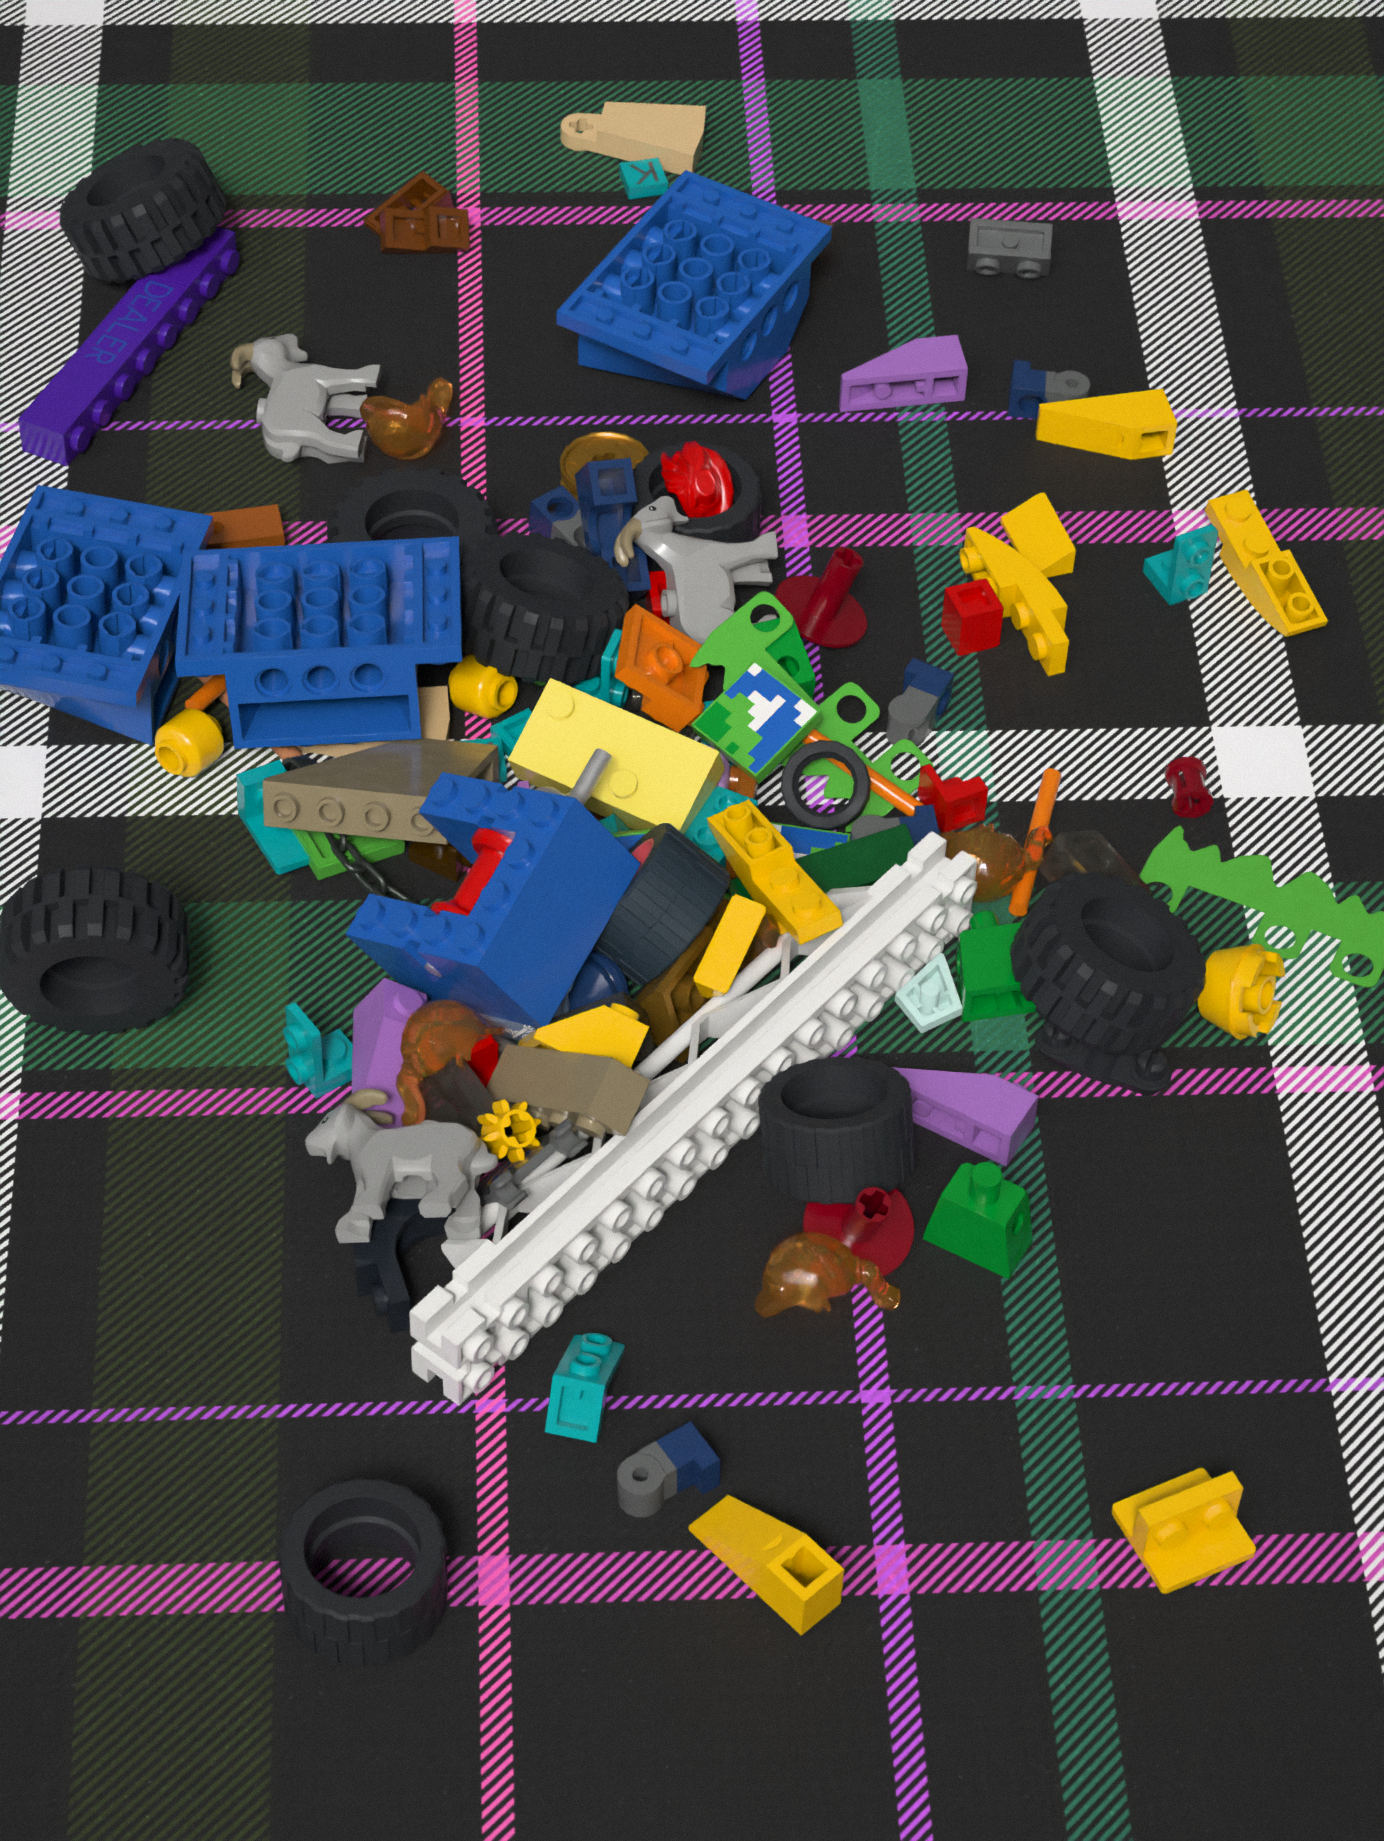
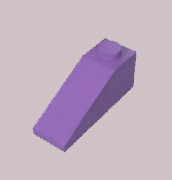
M958 335L914 339L841 374L840 412L965 401L968 367Z
M384 978L354 1008L352 1094L361 1089H379L387 1094L388 1100L385 1104L373 1105L362 1110H378L390 1114L393 1117L391 1124H377L386 1129L399 1127L403 1124L426 1036L427 994Z
M892 1067L900 1072V1075L904 1076L909 1082L914 1123L1006 1167L1034 1127L1039 1096L1028 1091L1020 1084L1011 1083L996 1075Z

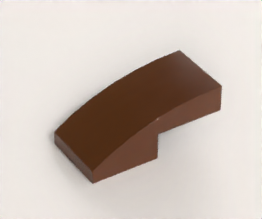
M429 206L424 211L384 208L380 212L381 252L401 254L466 252L470 249L468 209Z

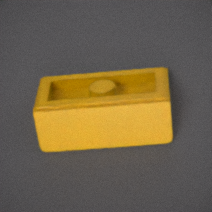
M1044 492L1033 496L1001 517L1000 523L1014 549L1027 558L1046 578L1073 572L1075 547Z
M737 894L732 896L693 977L701 996L712 998L723 996L729 991L766 913L764 905Z

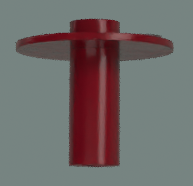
M839 547L835 549L821 578L807 575L793 576L785 579L778 586L774 597L793 616L799 634L804 639L826 647L844 648L858 643L864 636L867 629L865 613L856 599L848 593L863 566V559L856 551L847 547Z
M868 1187L862 1190L851 1204L824 1205L815 1202L807 1203L803 1216V1234L811 1255L826 1271L838 1278L851 1282H868L887 1276L904 1261L912 1246L914 1221L906 1199L897 1188L886 1193L881 1188Z

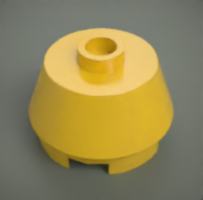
M1260 944L1214 951L1205 963L1206 982L1203 991L1198 997V1008L1201 1016L1239 1040L1245 1039L1248 1036L1257 1037L1258 1032L1268 1034L1273 1028L1282 1006L1281 1001L1273 1000L1276 989V976L1285 977V968L1281 956L1278 953L1265 951L1264 947Z

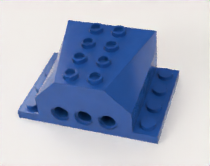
M685 170L557 310L556 324L578 333V365L746 400L788 350L809 297L811 263L831 241L832 226Z
M37 485L0 561V689L34 700L153 746L157 730L161 727L181 680V677H177L175 655L183 551L206 549L214 530L213 516Z
M459 536L183 551L175 655L177 677H208L210 675L225 674L234 749L281 746L308 747L317 744H357L372 741L422 739L418 664L431 663L441 665L448 662H462Z

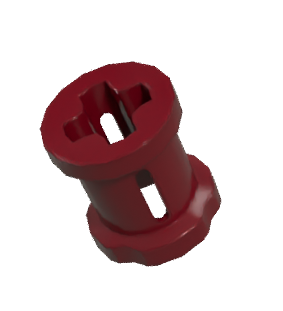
M1192 756L1181 757L1169 763L1165 768V779L1167 784L1172 787L1174 798L1171 801L1172 809L1177 816L1182 818L1203 816L1210 811L1214 803L1212 793L1206 788L1204 782L1207 773L1206 766L1199 758Z

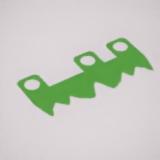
M758 593L711 632L692 659L690 667L698 668L707 663L724 666L723 690L755 660L821 711L823 720L815 727L816 730L832 741H838L853 749L866 765L908 794H911L919 787L920 772L912 780L897 778L891 770L893 757L899 753L908 752L917 757L920 767L931 764L934 768L933 763L912 741L907 739L899 740L872 763L851 741L873 723L880 714L878 705L858 684L849 682L840 687L818 706L765 649L791 628L793 617L771 593ZM763 604L774 607L780 616L777 628L770 632L757 630L750 620L751 612L755 607ZM848 695L859 697L866 706L865 717L857 723L843 721L837 713V704L841 698ZM800 742L782 760V766L785 767L790 756H792L797 750H799L805 744ZM825 758L812 761L802 772L806 776H829L824 788L823 796L825 798L850 799L853 794V778ZM870 790V799L863 813L858 818L865 815L883 817L894 806ZM854 821L846 826V832H851Z
M1180 825L1174 828L1153 849L1135 885L1137 884L1143 888L1151 882H1161L1168 885L1173 892L1172 899L1167 903L1172 913L1177 910L1188 886L1264 912L1265 914L1252 938L1253 944L1262 945L1265 951L1278 953L1285 959H1295L1300 955L1311 930L1342 940L1330 964V972L1337 978L1362 987L1375 986L1383 972L1384 912L1379 911L1374 914H1368L1357 895L1348 897L1338 904L1330 887L1311 871L1303 873L1285 886L1277 887L1273 880L1271 860L1268 856L1245 855L1221 862L1220 851L1216 845L1191 851L1187 842L1183 840L1184 830ZM1273 926H1284L1295 934L1296 941L1290 948L1277 949L1267 943L1265 933ZM1350 954H1362L1372 961L1373 971L1367 976L1355 977L1344 970L1342 961Z

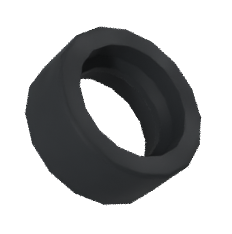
M818 740L803 745L790 756L782 771L781 792L786 807L798 821L814 829L832 831L848 826L863 813L870 799L871 779L866 764L853 749L838 741ZM821 758H833L844 763L850 770L854 781L853 794L849 802L840 810L831 813H819L810 809L801 799L798 790L799 777L804 768L812 761Z

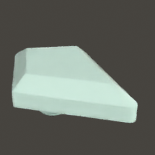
M943 953L937 954L895 994V1002L921 1034L962 1015L963 1007Z

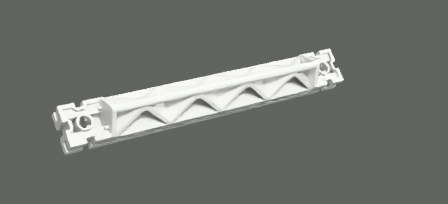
M931 831L908 852L907 861L902 866L895 864L872 886L829 890L826 895L839 908L843 926L802 945H799L789 932L780 935L735 976L729 991L725 995L712 997L633 1069L651 1081L626 1136L614 1135L606 1144V1133L602 1139L594 1138L591 1153L558 1168L556 1167L567 1157L555 1151L516 1185L520 1191L525 1190L528 1197L513 1210L507 1209L497 1202L484 1205L481 1208V1236L496 1223L492 1242L489 1239H447L441 1245L443 1253L455 1268L453 1280L444 1288L439 1285L436 1286L410 1310V1333L418 1341L411 1347L412 1371L427 1383L435 1375L443 1379V1394L458 1406L473 1392L475 1394L482 1392L494 1376L495 1369L493 1366L496 1363L502 1366L508 1359L515 1360L527 1347L529 1339L543 1326L547 1328L554 1324L561 1315L564 1306L577 1294H585L593 1286L598 1274L610 1262H619L628 1252L631 1243L644 1230L649 1232L654 1229L662 1219L664 1211L677 1199L680 1201L684 1200L692 1192L697 1180L709 1169H717L726 1159L729 1150L741 1138L746 1140L754 1134L760 1124L758 1097L765 1083L770 1082L774 1075L785 1071L790 1066L805 1063L808 1060L825 1059L835 1049L840 1051L845 1048L856 1029L865 1021H873L881 1012L884 1003L894 993L898 992L925 964L927 965L937 954L942 953L944 943L947 944L954 937L958 938L959 933L969 929V920L973 916V913H971L972 900L977 889V882L975 881L977 859L963 850L952 860L945 857L947 840ZM797 955L808 956L789 974L790 961ZM781 962L780 979L747 993ZM708 1037L719 1038L699 1057V1045ZM690 1045L688 1064L653 1079ZM578 1129L575 1134L581 1140L583 1138L587 1140L590 1137ZM517 1212L530 1213L508 1233L509 1220Z

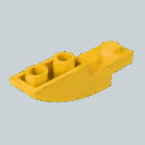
M1248 490L1208 500L1205 512L1211 523L1218 530V536L1223 544L1219 556L1236 584L1257 612L1274 629L1286 637L1326 626L1328 620L1291 551H1280Z
M976 527L966 528L964 548H961L959 553L964 572L966 574L970 573L974 581L987 578L1004 607L1003 618L1011 616L1014 627L1017 630H1022L1028 641L1032 658L1040 661L1047 675L1052 676L1064 673L1069 640L1064 633L1068 606L1057 589L1039 569L1011 546Z
M749 799L739 804L731 805L724 811L707 818L708 826L733 870L753 900L766 907L765 916L781 935L789 932L798 944L802 945L843 926L839 908L796 863L791 844Z

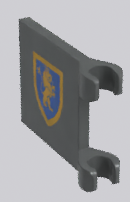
M566 1118L550 1134L535 1137L540 1142V1145L530 1149L523 1148L524 1160L512 1163L509 1158H506L479 1182L476 1189L480 1197L481 1206L497 1202L507 1209L513 1210L528 1197L526 1191H520L516 1185L550 1155L557 1151L566 1157L573 1158L588 1143L584 1138L582 1140L579 1139L571 1131L570 1128L573 1126V1123L570 1119Z

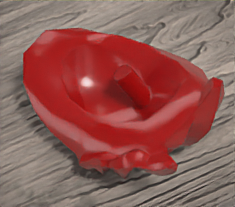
M695 440L684 442L682 449L676 451L672 457H669L665 452L661 454L660 460L663 467L661 475L665 479V487L668 492L677 495L688 517L702 518L714 516L732 507L734 489L731 473L725 460L716 451L699 445Z

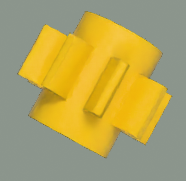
M505 1099L493 1102L492 1109L495 1115L487 1113L477 1117L479 1123L482 1124L481 1136L478 1139L483 1140L487 1148L491 1150L490 1154L497 1155L498 1160L502 1159L506 1153L512 1163L524 1160L523 1148L530 1149L540 1145V1142L534 1137L536 1126L541 1123V1119H533L526 1112L527 1102L525 1101L515 1103L511 1109ZM510 1125L513 1134L507 1137L504 1128Z

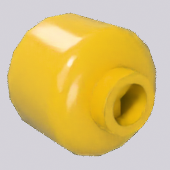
M473 654L466 656L462 659V662L456 665L451 671L448 680L450 698L454 706L463 712L485 719L496 718L503 714L514 704L517 697L518 687L515 676L510 675L507 677L497 673L496 668L481 665L476 662Z
M184 709L161 726L155 736V756L158 762L167 772L182 777H194L220 758L224 750V738L219 722L213 716L198 709Z

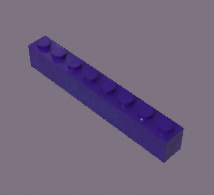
M217 226V230L210 237H206L203 240V244L196 250L192 249L185 254L186 257L178 262L174 261L165 266V269L159 272L148 273L144 278L136 281L18 418L22 451L67 467L79 452L85 451L90 439L99 428L109 422L112 413L120 403L131 396L136 384L145 374L147 375L152 371L157 359L166 349H170L173 346L179 333L187 324H191L194 321L197 312L205 302L215 296L218 287L226 277L236 271L240 255L236 250L235 232Z

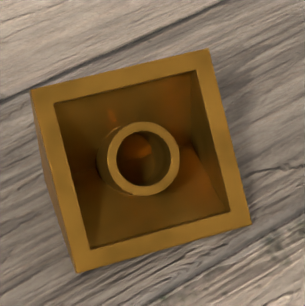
M705 926L688 949L662 975L648 983L630 1006V1009L639 1014L637 1021L649 1026L646 1036L657 1046H660L711 999L700 995L693 977L713 938L712 927ZM690 1045L675 1060L684 1063L689 1057Z

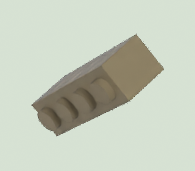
M506 1044L485 1089V1100L493 1104V1102L505 1099L510 1109L515 1103L525 1101L527 1102L526 1112L533 1119H541V1123L536 1126L537 1128L548 1131L550 1126L556 1127L567 1118L573 1123L570 1129L574 1134H576L578 1129L591 1137L602 1139L605 1133L626 1136L651 1080L611 1057Z

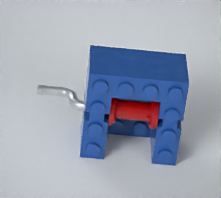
M596 748L574 787L567 794H563L553 787H538L533 790L514 786L511 791H508L501 783L442 772L438 780L431 787L429 795L418 812L473 864L453 899L435 902L430 908L369 893L365 902L358 909L345 935L399 984L427 994V1000L535 1028L549 1025L613 914L616 904L625 893L641 865L583 806L590 798L610 764L612 756L605 750Z

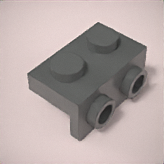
M971 218L966 270H975L978 274L985 276L997 275L999 272L1013 273L1025 279L1048 276L1051 263L1053 224Z

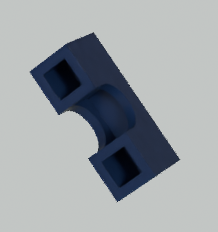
M631 458L587 462L575 474L586 548L589 549L591 555L595 557L600 556L606 560L610 569H616L627 588L628 601H637L651 589L646 553L636 546L635 542H632L634 558L629 559V565L624 568L617 562L613 550L616 537L631 519L632 507L638 502Z

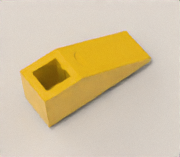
M1155 389L1039 404L1035 436L1039 441L1134 460L1172 455L1177 421L1164 390Z
M727 1495L689 1525V1531L801 1636L841 1604L844 1568L806 1533L730 1495Z

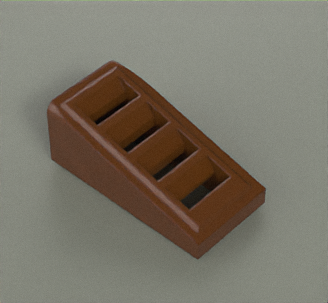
M422 170L368 215L363 222L367 228L380 237V212L384 208L409 210L411 207L416 208L415 210L424 211L429 206L454 208L450 191Z

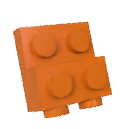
M635 604L625 613L614 677L622 681L629 688L643 694L641 706L643 712L677 733L686 725L691 726L704 710L702 697L704 685L709 677V671L706 670L707 664L698 668L690 667L692 659L702 645Z

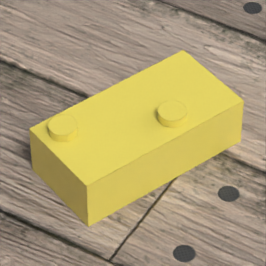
M552 678L549 679L508 758L516 778L529 781L530 784L536 787H553L561 793L567 794L574 787L595 749L605 750L612 756V760L590 798L583 806L604 817L615 814L627 827L634 830L654 828L661 823H670L682 834H685L717 786L725 770L718 750Z

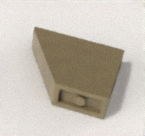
M428 738L396 740L267 777L263 780L264 826L447 845L449 841L418 811L429 795L431 787L438 780L442 772L499 783L498 745Z

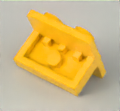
M1199 1468L1118 1501L1112 1506L1111 1513L1163 1594H1168L1255 1556L1256 1546L1236 1517L1243 1486L1233 1471L1211 1479L1205 1469Z

